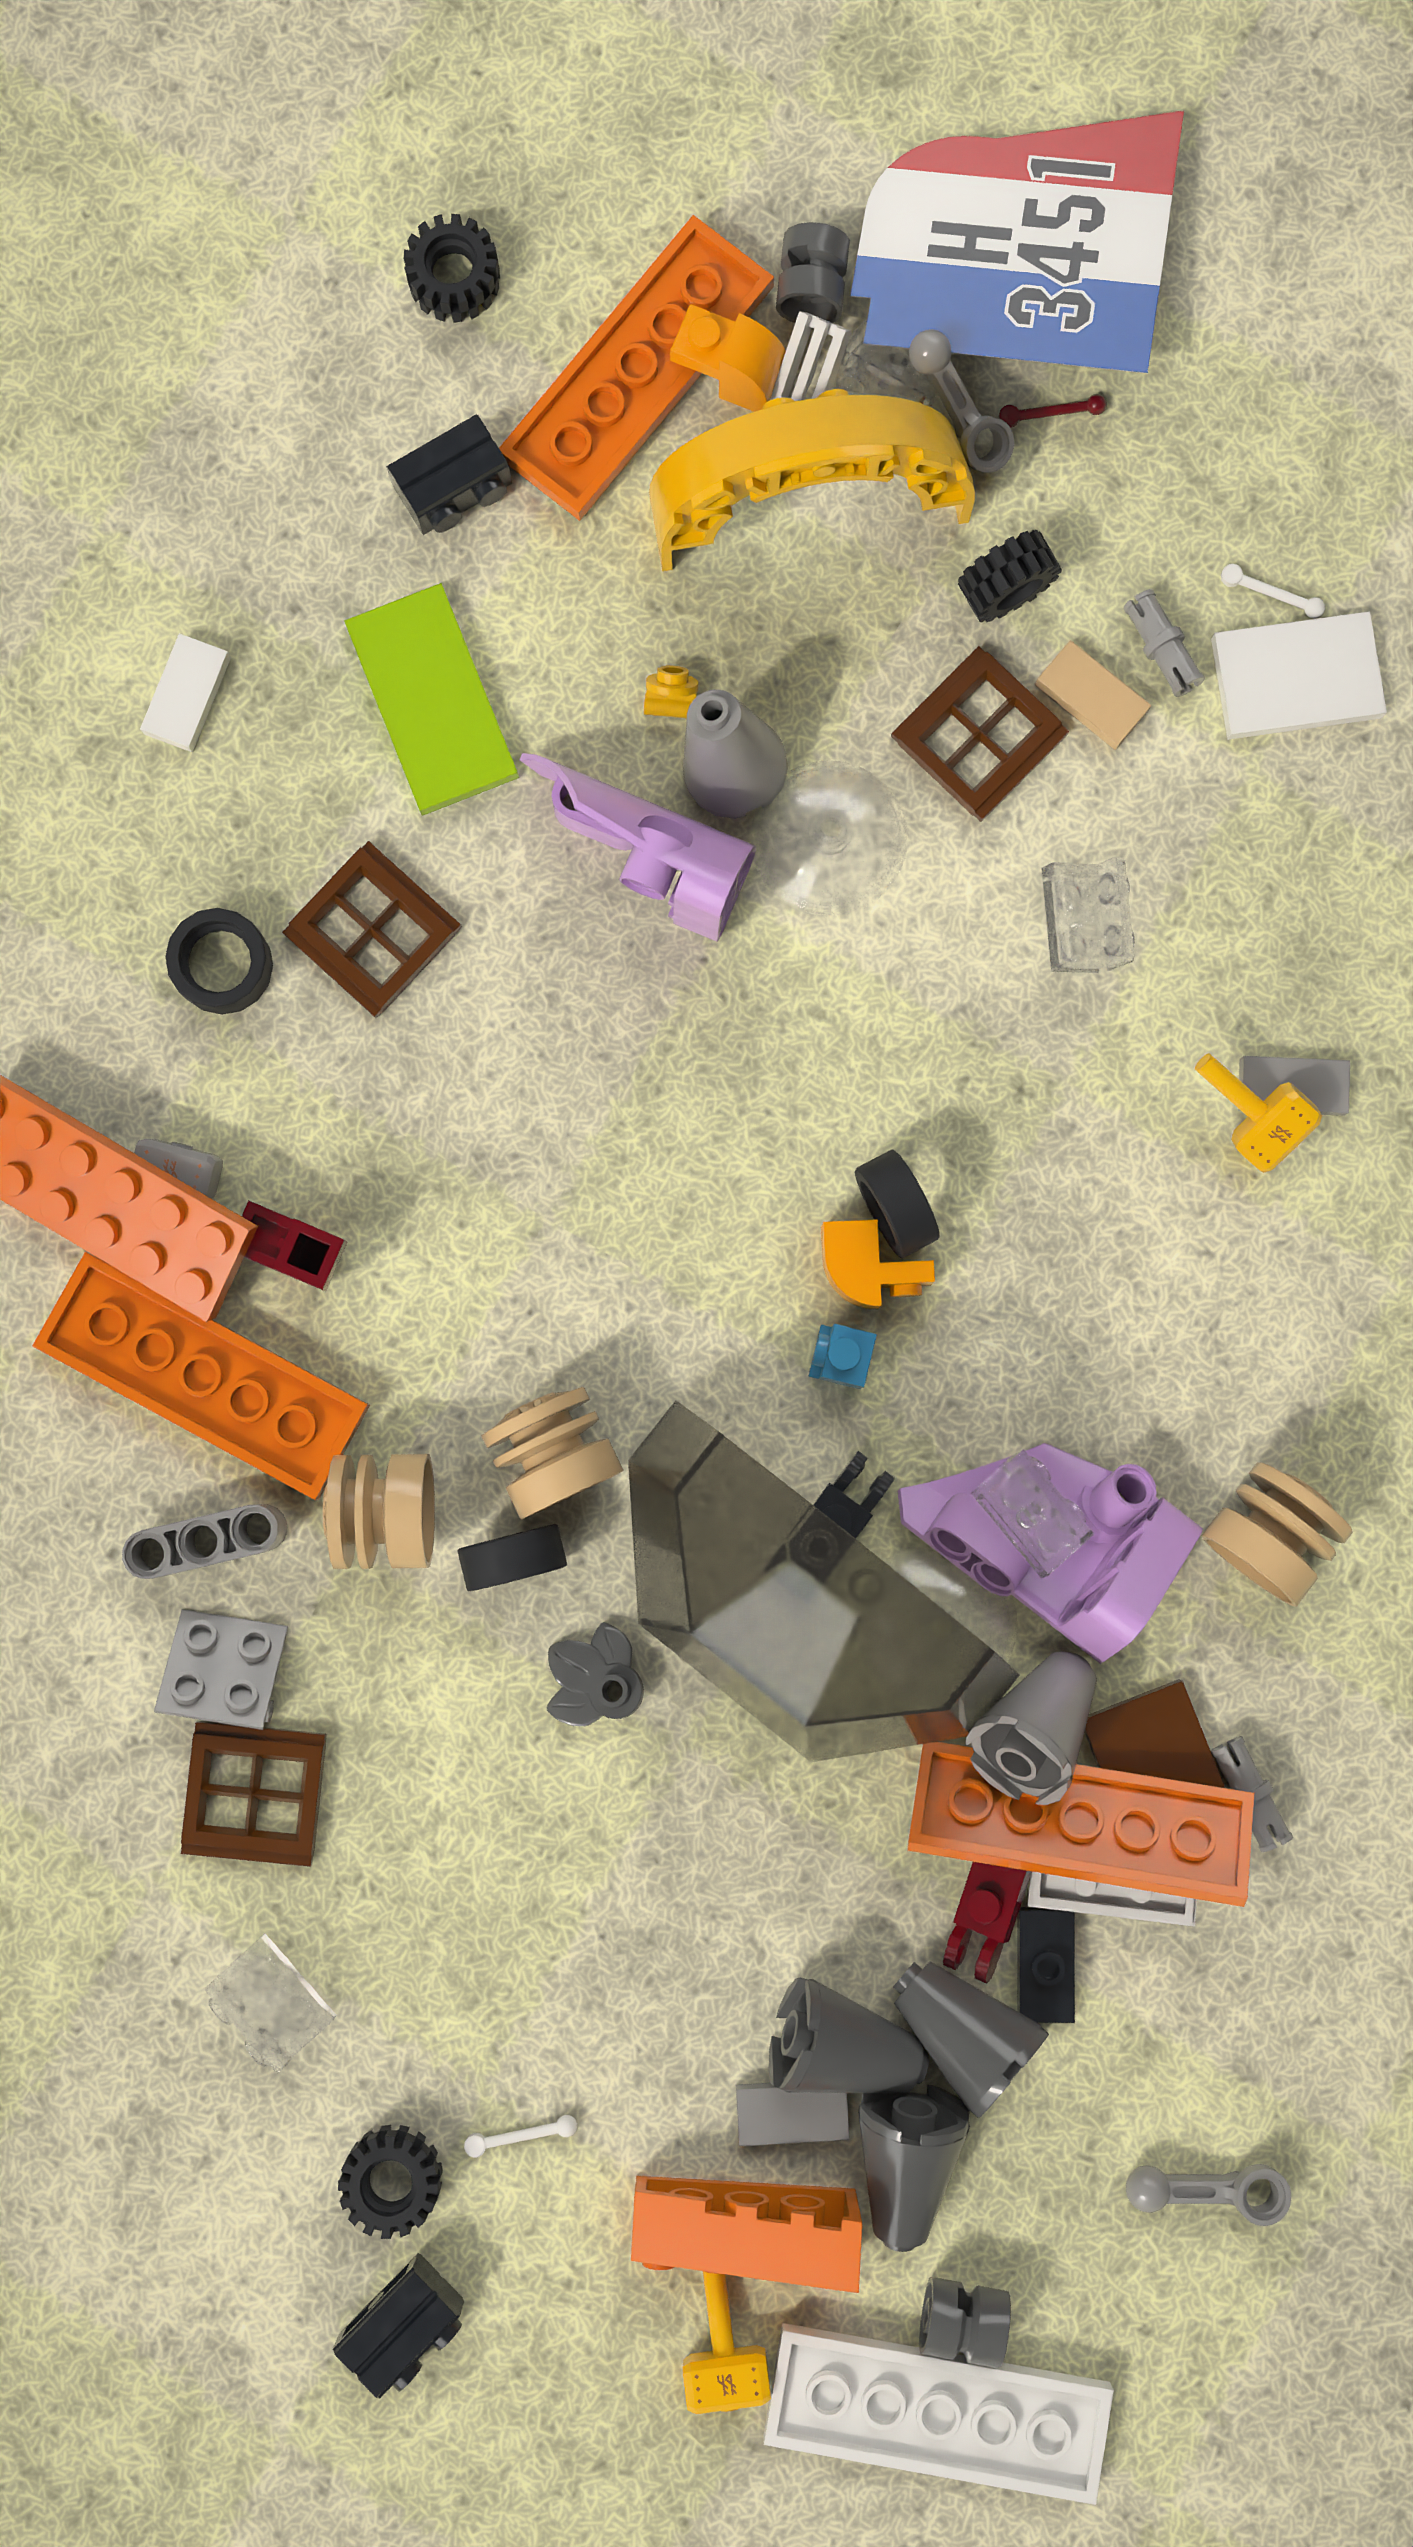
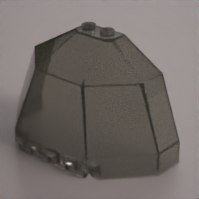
M675 1400L628 1459L638 1624L808 1761L817 1762L967 1737L977 1720L1003 1698L1020 1676L993 1649L740 1447Z

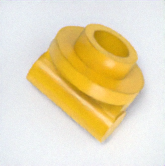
M673 665L658 667L657 673L651 674L646 678L647 690L644 700V715L687 718L689 706L697 697L698 680L689 676V670L684 667Z

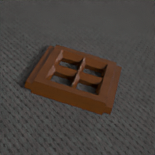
M978 646L891 733V737L972 816H975L982 822L1068 735L1069 731L1046 706L990 653L985 652ZM987 680L1007 700L979 727L959 706ZM1015 707L1035 727L1007 753L988 733ZM953 715L972 735L944 761L925 741ZM981 742L1000 762L973 788L953 768Z
M368 841L349 858L299 911L282 933L373 1017L377 1018L461 929L462 925ZM362 875L391 900V903L373 922L344 897L346 892ZM335 904L364 929L345 951L316 925ZM399 908L428 934L409 955L380 930ZM372 937L401 962L382 984L353 959Z
M195 1722L181 1836V1854L311 1867L315 1851L327 1734L265 1727L261 1730L224 1723ZM212 1753L253 1757L249 1787L209 1784ZM263 1758L304 1762L301 1792L260 1789ZM207 1795L248 1798L245 1829L204 1825ZM259 1800L299 1803L296 1834L255 1830Z

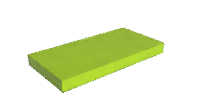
M442 583L344 620L422 816L519 778Z

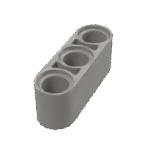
M257 1504L136 1532L128 1538L122 1550V1561L125 1568L133 1576L141 1579H153L257 1555L276 1549L284 1541L287 1534V1521L284 1514L277 1507L269 1504ZM257 1513L264 1515L271 1525L269 1538L262 1544L254 1542L247 1533L249 1519ZM203 1526L210 1527L217 1536V1547L210 1556L202 1555L195 1546V1535ZM151 1538L157 1540L164 1550L162 1563L155 1569L149 1567L142 1558L143 1546Z

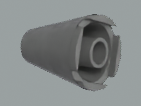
M931 1961L923 1969L914 1962L893 1986L901 1994L895 2001V2006L967 2110L971 2111L978 2119L1009 2086L1011 2080L1028 2063L1049 2036V2033L1039 2023Z
M799 1977L788 1987L776 2018L780 2019L787 2018L783 2027L782 2037L771 2036L768 2068L770 2082L774 2087H778L787 2093H909L916 2084L923 2082L928 2070L929 2056L928 2052L923 2050V2045L916 2035L814 1979L808 1980Z
M927 2085V2094L911 2092L862 2094L858 2114L872 2228L875 2236L883 2241L886 2247L894 2251H911L927 2241L969 2132L970 2112L956 2095L940 2087Z

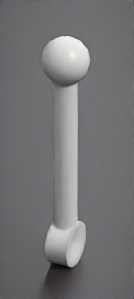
M1228 564L1221 573V581L1227 587H1235L1238 584L1304 609L1306 615L1310 618H1318L1325 611V604L1322 599L1313 597L1308 600L1246 576L1237 564Z
M563 2115L555 2123L488 2137H484L480 2133H473L466 2139L464 2149L470 2157L477 2158L482 2156L487 2148L554 2134L570 2137L576 2133L577 2122L571 2115Z

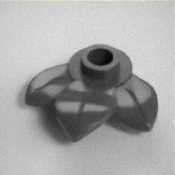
M603 1622L596 1629L591 1645L581 1641L566 1640L549 1647V1667L555 1680L562 1686L547 1705V1711L555 1719L572 1726L586 1727L596 1722L602 1716L611 1719L626 1718L632 1715L641 1705L644 1687L639 1674L631 1668L632 1646L626 1635L618 1628ZM613 1681H618L622 1686L623 1693L621 1698L614 1702L609 1698L607 1690Z

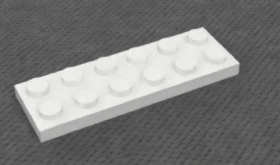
M782 2323L771 2387V2400L768 2405L764 2430V2445L1096 2505L1114 2390L1108 2381L1003 2363L1001 2368L997 2369L968 2363L964 2355L957 2354L952 2360L923 2355L920 2353L919 2347Z

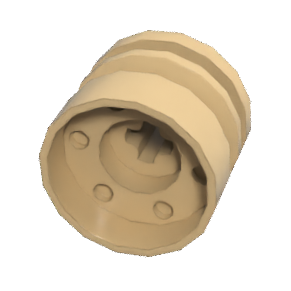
M584 1387L566 1392H552L507 1413L495 1427L481 1435L487 1448L508 1440L512 1442L514 1449L493 1460L496 1468L521 1463L525 1470L524 1474L506 1487L520 1520L558 1504L624 1471L609 1439H601L584 1444L580 1436L581 1433L599 1420L597 1413L594 1411L575 1420L572 1419L569 1411L590 1400Z
M391 1454L385 1479L378 1478L373 1455L360 1456L356 1476L351 1455H333L330 1463L328 1483L323 1496V1528L333 1569L351 1568L355 1546L361 1569L373 1568L378 1552V1544H385L391 1568L430 1567L435 1531L434 1475L430 1454Z
M1257 1462L1249 1472V1475L1265 1494L1247 1484H1240L1236 1489L1239 1498L1251 1510L1248 1517L1232 1509L1222 1508L1201 1536L1217 1554L1254 1583L1283 1602L1297 1607L1318 1579L1315 1571L1302 1556L1308 1552L1318 1558L1332 1561L1336 1556L1335 1549L1320 1533L1338 1543L1345 1544L1353 1531L1350 1525L1332 1508L1329 1501L1312 1487L1295 1476L1284 1474L1263 1462Z

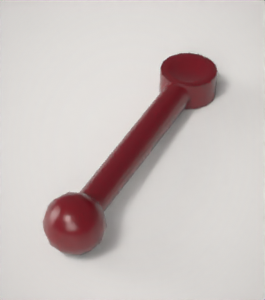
M1094 394L1086 401L1019 410L1014 405H1006L1001 408L999 419L1006 422L1012 428L1017 425L1018 421L1087 411L1092 415H1100L1105 411L1107 402L1101 394Z

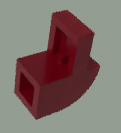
M248 1200L242 1217L257 1225L258 1228L244 1257L326 1292L348 1242L300 1220L289 1218Z

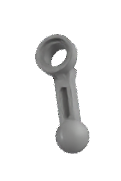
M934 329L920 332L910 344V361L917 371L929 377L951 417L956 436L961 438L960 447L967 465L985 473L1001 469L1009 461L1014 449V436L1011 428L1001 419L982 416L978 412L950 361L952 350L948 338L942 332ZM989 428L993 435V446L986 456L978 458L974 451L975 439L982 430Z
M1264 2164L1251 2165L1241 2172L1234 2171L1223 2175L1164 2174L1156 2167L1145 2165L1134 2169L1126 2181V2194L1129 2201L1135 2208L1146 2213L1157 2212L1166 2204H1231L1251 2223L1259 2226H1270L1284 2218L1291 2205V2190L1288 2182L1275 2169ZM1258 2179H1268L1271 2185V2193L1267 2201L1259 2206L1249 2205L1247 2202L1249 2186Z

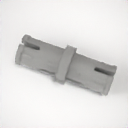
M1148 589L1134 596L1138 604L1135 605L1133 600H1129L1123 609L1131 618L1146 644L1143 651L1147 658L1156 661L1171 686L1174 696L1180 697L1193 690L1190 685L1191 683L1198 687L1205 680V677L1200 673L1182 643L1185 639L1180 627L1172 626L1156 599V594L1152 589Z
M1236 1737L1227 1741L1236 1759V1763H1234L1227 1747L1223 1746V1744L1213 1748L1211 1753L1215 1757L1231 1789L1254 1793L1252 1832L1259 1844L1260 1851L1267 1852L1277 1848L1267 1828L1268 1825L1276 1841L1280 1842L1281 1845L1292 1840L1293 1835L1289 1832L1270 1796L1274 1791L1270 1781L1262 1780L1244 1744L1243 1737Z

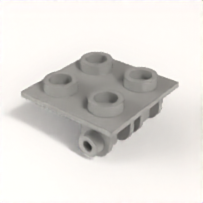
M182 1609L154 1712L263 1730L265 1722H270L273 1715L274 1701L270 1699L288 1626Z

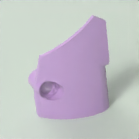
M522 753L519 759L521 762L540 776L555 781L552 790V801L555 817L561 825L615 849L631 850L619 878L623 885L649 898L664 900L676 871L680 870V876L668 902V905L672 906L668 917L673 918V924L716 942L719 941L751 867L756 852L755 845L544 757ZM567 794L570 795L574 809L577 811L569 810L562 804Z
M1046 1443L966 1472L898 1490L902 1525L983 1588L999 1596H1014L1100 1664L1126 1647L1142 1631L1203 1530L1202 1527L1163 1497L1160 1499L1156 1497V1484L1152 1476L1144 1468L1135 1464H1125L1112 1472Z

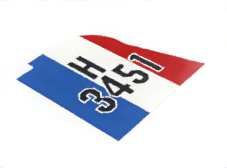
M1184 111L1003 138L979 136L946 137L924 143L903 154L879 177L870 193L865 209L850 295L871 298L863 344L910 348V344L917 334L924 330L934 329L942 332L948 338L951 345V353L1148 373Z

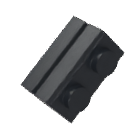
M477 414L386 466L395 491L423 535L433 529L437 533H442L453 528L461 520V513L478 503L482 507L496 503L506 494V487L512 484L509 465Z
M417 2253L339 2333L332 2349L334 2355L352 2373L357 2375L358 2380L375 2398L380 2399L392 2386L400 2392L414 2379L422 2368V2363L418 2359L432 2345L438 2351L443 2349L460 2330L462 2323L458 2318L461 2315L464 2304L463 2297L440 2276V2273L421 2254Z

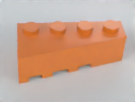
M636 2176L631 2261L642 2262L644 2267L652 2270H670L678 2267L707 2273L859 2293L862 2218L855 2188Z

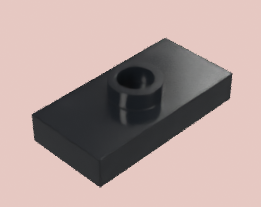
M1020 1907L1017 1916V2011L1037 2023H1075V1912L1038 1907Z

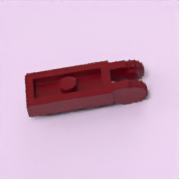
M972 1862L953 1920L956 1926L949 1936L947 1948L943 1956L944 1966L955 1971L958 1969L965 1958L972 1932L975 1931L988 1938L982 1946L976 1961L974 1979L986 1984L992 1979L1004 1943L1010 1940L1032 1871Z

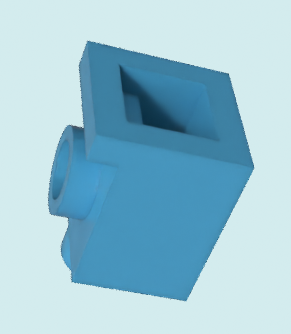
M834 1324L832 1327L821 1325L808 1377L856 1389L864 1388L877 1334Z

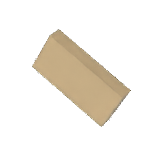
M1071 640L1037 678L1035 683L1036 687L1114 750L1119 747L1152 706Z

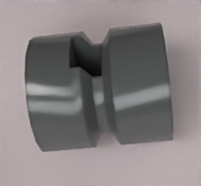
M816 222L799 223L787 229L784 233L781 255V269L783 272L779 275L776 298V311L781 317L796 323L799 311L834 323L842 316L845 289L843 277L847 272L850 239L846 233L837 227Z
M930 2277L926 2286L921 2313L920 2353L952 2360L961 2352L964 2353L968 2363L997 2369L1001 2368L1007 2350L1010 2330L1011 2301L1009 2291L978 2285L971 2293H967L962 2282Z

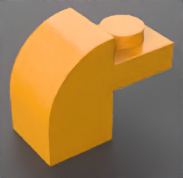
M690 304L670 350V361L718 379L720 399L756 412L762 410L763 405L770 401L786 350L780 340L770 330L739 313L735 322Z
M878 1220L823 1222L821 1226L824 1271L833 1289L849 1303L866 1309H879L882 1306L881 1288H890V1297H914L922 1295V1286H931L935 1282L934 1260L880 1263Z

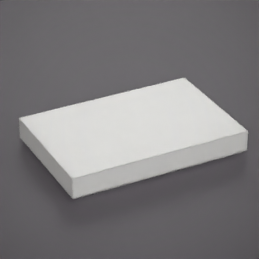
M1370 611L1216 632L1211 638L1227 740L1382 719L1387 713Z

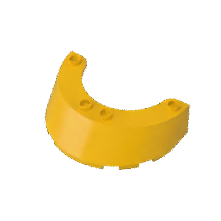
M832 389L821 393L817 398L801 401H794L787 397L772 399L763 405L762 410L740 416L709 429L673 452L659 466L650 483L649 495L662 571L672 570V550L714 544V538L719 529L733 517L731 506L750 495L751 501L758 503L781 493L823 483L857 480L889 482L894 478L893 474L907 479L908 489L920 498L922 511L955 506L958 524L969 523L975 500V490L971 473L954 428L942 413L919 402L890 396L849 395L848 391L844 389Z

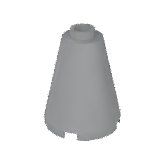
M714 689L701 693L692 701L687 712L683 776L689 793L701 808L711 814L734 819L744 817L746 812L760 806L763 809L771 804L783 788L788 770L786 752L780 737L769 725L729 692Z
M1052 1653L973 1724L971 1731L966 1737V1746L971 1743L974 1753L970 1760L974 1768L990 1785L1019 1800L1022 1793L1037 1796L1039 1798L1035 1804L1048 1805L1060 1801L1072 1783L1097 1684L1096 1675L1087 1660L1076 1653Z

